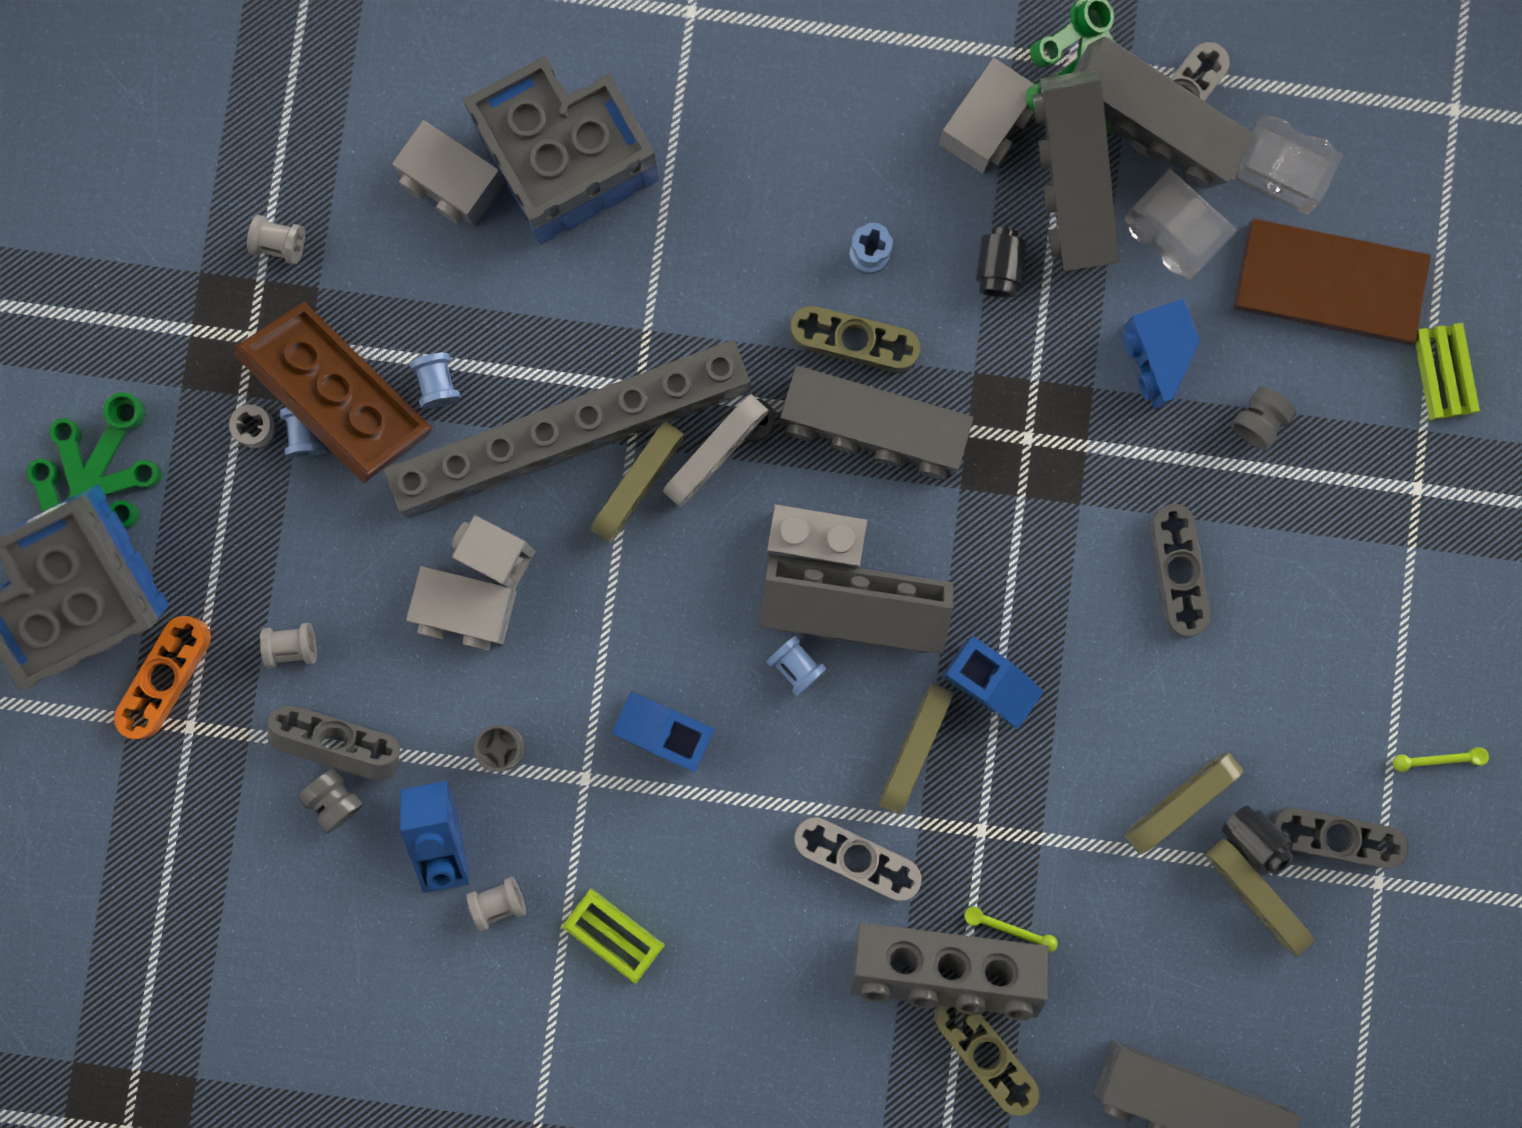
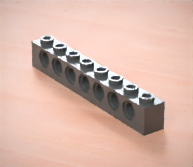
M733 339L384 468V472L399 513L410 519L658 427L665 421L669 423L750 392V379Z

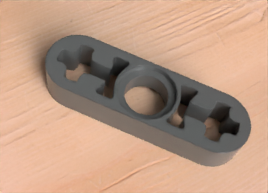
M1170 504L1153 514L1149 523L1164 622L1172 634L1185 638L1196 636L1207 628L1210 621V610L1194 516L1186 507L1179 504ZM1168 514H1172L1174 521H1182L1183 529L1176 532L1177 546L1186 542L1188 550L1179 549L1168 554L1164 553V547L1173 545L1171 532L1163 531L1161 523L1168 520ZM1174 558H1182L1191 566V577L1185 584H1177L1168 576V564ZM1194 588L1195 595L1187 596L1186 603L1189 611L1197 612L1198 619L1191 621V629H1187L1185 622H1177L1176 613L1183 611L1182 597L1172 600L1171 592H1183Z
M282 706L275 709L269 715L267 739L269 744L278 751L372 780L387 779L393 776L398 769L400 745L394 737L297 706ZM289 726H293L289 732H285ZM311 732H313L312 740H308L310 739ZM334 736L343 739L347 744L338 749H330L322 745L321 741L327 737ZM355 745H358L357 753L354 754ZM377 753L384 754L380 756L379 760L373 759Z
M1291 807L1278 809L1270 817V820L1280 830L1283 822H1291L1292 816H1295V824L1315 828L1313 837L1303 835L1292 836L1291 840L1294 845L1291 850L1384 869L1399 866L1405 860L1408 853L1406 838L1399 830L1393 827ZM1315 819L1319 820L1317 825H1315ZM1336 824L1344 826L1349 834L1347 846L1340 851H1333L1326 843L1328 829ZM1384 834H1386V842L1393 844L1392 853H1384L1382 860H1380L1381 854L1379 851L1361 847L1362 838L1382 841ZM1312 841H1314V848L1310 847Z

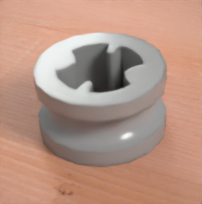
M246 404L233 412L229 420V429L231 435L239 443L249 448H261L273 439L276 432V424L274 418L266 410L257 405ZM250 416L257 421L263 420V425H258V428L262 431L256 437L248 432L244 434L242 432V427H248V425L244 424V421Z

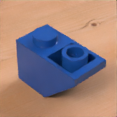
M1184 298L1136 314L1123 326L1125 332H1122V342L1125 351L1130 358L1135 357L1141 372L1138 375L1140 391L1145 400L1152 401L1155 410L1164 407L1174 399L1200 343Z
M974 636L966 639L941 675L943 679L1017 730L1044 692L1012 662Z
M631 691L612 733L653 754L696 772L716 729Z
M447 781L401 789L400 832L423 893L468 885L469 874L458 812Z

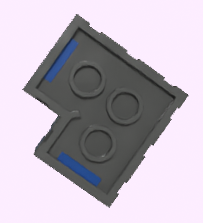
M543 56L463 99L479 137L485 143L493 162L504 181L507 182L511 194L525 219L529 221L540 245L554 238V235L563 230L568 231L594 217L593 214L604 208L607 210L633 195V192L642 187L647 188L659 181L655 153L609 73L595 80V83L585 89L580 88L567 95L561 82H557L546 56Z
M99 484L14 525L0 535V561L5 567V574L10 580L0 585V659L20 692L36 685L42 678L47 676L50 678L80 663L83 658L89 655L93 657L123 642L126 637L134 633L137 635L151 628L169 607L163 593L159 592L153 582L154 578L141 555L131 545L129 541L131 538L116 512L112 511L105 499L107 497Z

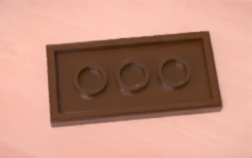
M1253 218L1248 226L1233 309L1411 345L1416 342L1431 255Z
M305 302L296 306L235 347L233 355L363 483L367 482L426 438L432 429Z

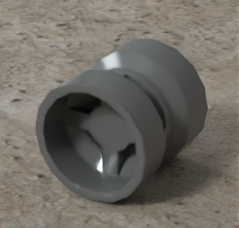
M1260 386L1250 398V407L1246 411L1238 413L1231 422V427L1247 443L1260 450L1267 451L1277 440L1276 432L1278 429L1290 423L1296 415V410L1282 395L1272 389Z
M492 725L484 728L477 735L474 742V754L477 762L483 768L492 772L508 771L517 767L522 762L526 753V743L523 735L517 729L508 725Z
M336 768L328 770L315 779L297 796L305 808L313 809L315 813L319 814L317 823L326 834L342 825L364 806V803L356 793H348L346 791V788L343 786L344 778Z

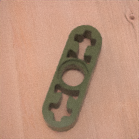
M805 306L799 309L791 320V338L803 350L896 373L905 372L912 368L920 354V343L917 336L905 328L817 306ZM809 318L817 319L818 328L830 331L831 322L839 323L835 332L834 346L826 344L829 338L827 334L815 333L813 339L805 338L804 330L799 328L798 325L807 324ZM856 327L866 333L868 344L864 349L850 351L843 345L842 334L847 329ZM876 333L883 334L880 344L894 346L897 340L905 341V349L911 351V355H903L901 361H895L892 359V351L879 348L878 357L871 356L870 354L876 341Z
M666 421L658 428L596 517L590 531L609 544L614 541L679 448L685 437L684 433Z
M933 682L930 683L885 784L878 806L897 815L902 813L946 714L953 691Z
M1229 751L1218 755L1135 822L1125 832V838L1138 854L1149 851L1232 784L1243 773V768Z
M1222 838L1205 853L1211 865L1280 944L1293 956L1298 958L1315 942L1305 926L1230 842Z
M937 1005L934 1013L937 1027L1001 1108L1014 1116H1023L1030 1113L1039 1101V1088L1034 1079L981 1014L964 1015L965 1021L974 1032L979 1025L984 1027V1031L972 1035L965 1046L961 1047L958 1043L967 1039L964 1033L955 1024L949 1028L945 1026V1023L950 1019L946 1012L950 1007ZM982 1042H992L999 1048V1059L992 1067L983 1068L974 1062V1050ZM1009 1062L1014 1064L1013 1068L1006 1070L1012 1080L1017 1085H1022L1025 1082L1028 1084L1023 1090L1026 1099L1021 1103L1015 1098L1008 1102L1005 1100L1010 1093L999 1077L994 1084L989 1082V1079L1002 1074Z

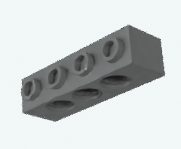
M860 922L854 942L850 994L861 995L863 999L876 1003L894 999L909 1001L910 1005L923 1009L941 1005L956 1007L959 1012L970 1015L988 1011L1004 1013L1006 1018L1017 1021L1029 1020L1032 1017L1038 1018L1047 1001L1048 946ZM903 963L912 970V973L906 975L897 973L891 964ZM950 969L958 975L959 979L955 981L947 980L940 975L938 970ZM986 975L999 976L1003 979L1006 986L998 987L992 985L987 980Z

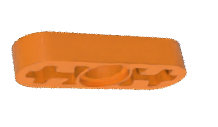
M179 616L172 619L165 626L115 711V726L124 737L147 739L154 736L160 730L210 645V630L203 621L189 616ZM193 626L194 629L191 635L197 639L194 646L184 645L177 656L186 658L184 665L174 658L164 657L166 650L176 653L179 649L182 639L177 636L180 629L189 630ZM162 664L170 666L175 675L174 683L165 691L157 690L151 682L152 672L157 666ZM142 690L150 697L162 699L160 706L157 703H149L145 709L143 716L149 720L147 726H136L133 729L132 726L135 720L129 716L132 710H142L148 701V698L140 697Z

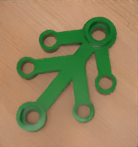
M1076 0L1070 10V23L1053 36H1046L1034 42L1031 46L1030 56L1034 64L1040 68H1046L1057 63L1061 59L1062 50L1079 39L1077 58L1054 76L1073 73L1088 44L1104 36L1114 41L1109 33V29L1114 22V12L1110 3L1107 0ZM1043 46L1047 48L1049 58L1044 54ZM1040 82L1030 86L1026 92L1027 104L1033 111V95L1039 94V90L1041 91ZM1105 121L1106 132L1114 134L1109 128L1111 124Z
M118 392L106 400L103 414L108 422V426L85 466L78 445L82 438L81 427L76 422L67 418L57 419L51 424L49 435L51 440L58 446L71 491L67 499L97 484L100 485L104 494L108 496L136 486L152 489L160 483L162 479L161 469L158 465L148 460H139L129 469L104 476L127 432L139 428L145 420L146 409L140 399L126 392ZM128 406H133L135 411L133 418L129 421H123L122 411ZM70 425L72 434L69 439L62 441L60 431L64 426ZM43 458L33 460L28 465L27 477L35 485L41 509L44 511L61 503L55 488V484L60 478V470L54 462ZM47 465L50 472L47 479L40 481L37 477V472L42 466ZM145 467H150L152 470L151 479L147 482H141L139 478L140 471ZM119 500L109 506L116 514L123 507L129 509V519L122 523L125 529H131L138 523L140 512L134 504Z

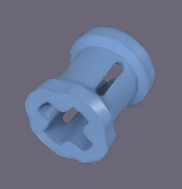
M870 222L856 229L852 237L849 254L851 263L856 270L866 274H873L881 271L886 266L893 245V239L889 235L887 228L879 223ZM869 241L877 243L873 256L865 254V247Z
M429 354L416 358L409 363L411 371L417 374L422 398L419 400L420 408L432 409L443 407L461 399L460 392L453 388L448 364L451 363L450 354Z
M287 407L280 410L281 419L286 420L289 446L285 448V457L305 458L327 453V447Z
M795 635L779 648L766 663L770 667L775 666L793 685L792 692L797 697L817 680L827 668L823 664L817 665L799 645L800 639Z

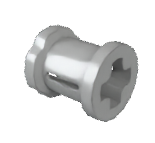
M256 215L248 231V253L253 256H259L261 253L285 258L287 263L296 265L303 252L305 228L297 224L289 227L268 222L265 216Z
M302 623L298 629L273 631L270 627L262 628L260 633V649L265 667L274 669L278 663L302 660L306 664H315L317 659V643L311 623Z
M513 876L505 878L504 884L481 893L473 891L467 894L469 910L480 932L489 929L490 924L516 915L518 918L526 916L525 903Z

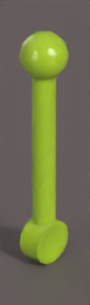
M1481 747L1471 748L1468 753L1409 758L1404 754L1395 756L1392 765L1396 771L1402 773L1407 772L1411 767L1470 762L1472 765L1482 766L1488 762L1489 754L1486 749Z
M975 906L967 908L964 912V918L970 925L976 926L981 923L1034 944L1048 946V953H1052L1057 949L1058 942L1053 935L1047 934L1042 937L983 915V912Z

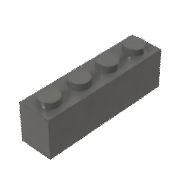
M1104 36L1088 44L1073 73L1097 70L1102 82L1105 121L1111 124L1109 128L1114 134L1129 141L1136 140L1148 148L1147 154L1151 158L1162 164H1173L1185 172L1184 178L1197 187L1206 189L1229 182L1254 137L1253 133L1108 37Z
M1094 69L1040 78L1041 94L1033 95L1036 124L1045 122L1047 140L1038 141L1041 168H1050L1052 185L1043 186L1047 214L1055 212L1057 229L1048 230L1051 256H1060L1064 271L1119 263L1100 76L1097 70Z
M796 365L780 417V426L787 427L786 434L801 440L813 441V437L818 436L831 440L830 446L836 450L857 454L859 448L876 453L874 459L883 464L901 467L902 461L920 466L918 471L920 474L944 480L946 474L954 476L959 470L974 417Z
M769 555L759 626L772 628L779 632L794 631L818 635L825 639L840 638L864 642L871 646L886 645L910 649L917 653L932 652L943 654L953 611V582Z
M1113 1040L1093 1092L1105 1104L1104 1112L1129 1122L1133 1114L1148 1120L1147 1128H1298L1301 1120L1298 1114L1287 1107Z

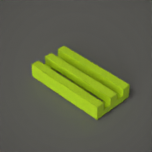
M1463 323L1447 327L1445 325L1437 326L1433 329H1418L1415 347L1429 420L1458 417L1479 412L1480 408ZM1447 337H1449V339H1450L1451 350H1452V355H1453V360H1454V365H1455V370H1456V376H1457V381H1458V386H1459V391H1460L1462 406L1460 405V400H1459V395H1458V390H1457V384H1456V379H1455V374H1454V369H1453V364H1452V358H1451V353H1450V348H1449V343H1448V338H1447ZM1430 339H1435L1441 381L1444 384L1448 408L1445 409L1442 407Z
M590 888L562 925L563 929L635 984L665 946L659 939L592 888ZM593 903L649 946L651 949L648 953L643 952L587 909L589 905ZM580 917L638 960L640 963L636 969L577 925L576 922Z

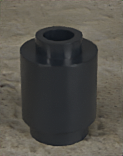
M997 227L992 229L991 234L982 236L976 281L980 283L979 292L981 294L999 298H1010L1015 296L1016 287L1021 286L1027 241L1018 237L1019 232L1017 230Z
M1248 805L1236 811L1222 828V832L1228 837L1227 841L1242 854L1260 876L1268 872L1272 875H1277L1289 865L1294 857L1290 853L1294 845L1293 841L1262 811H1254Z

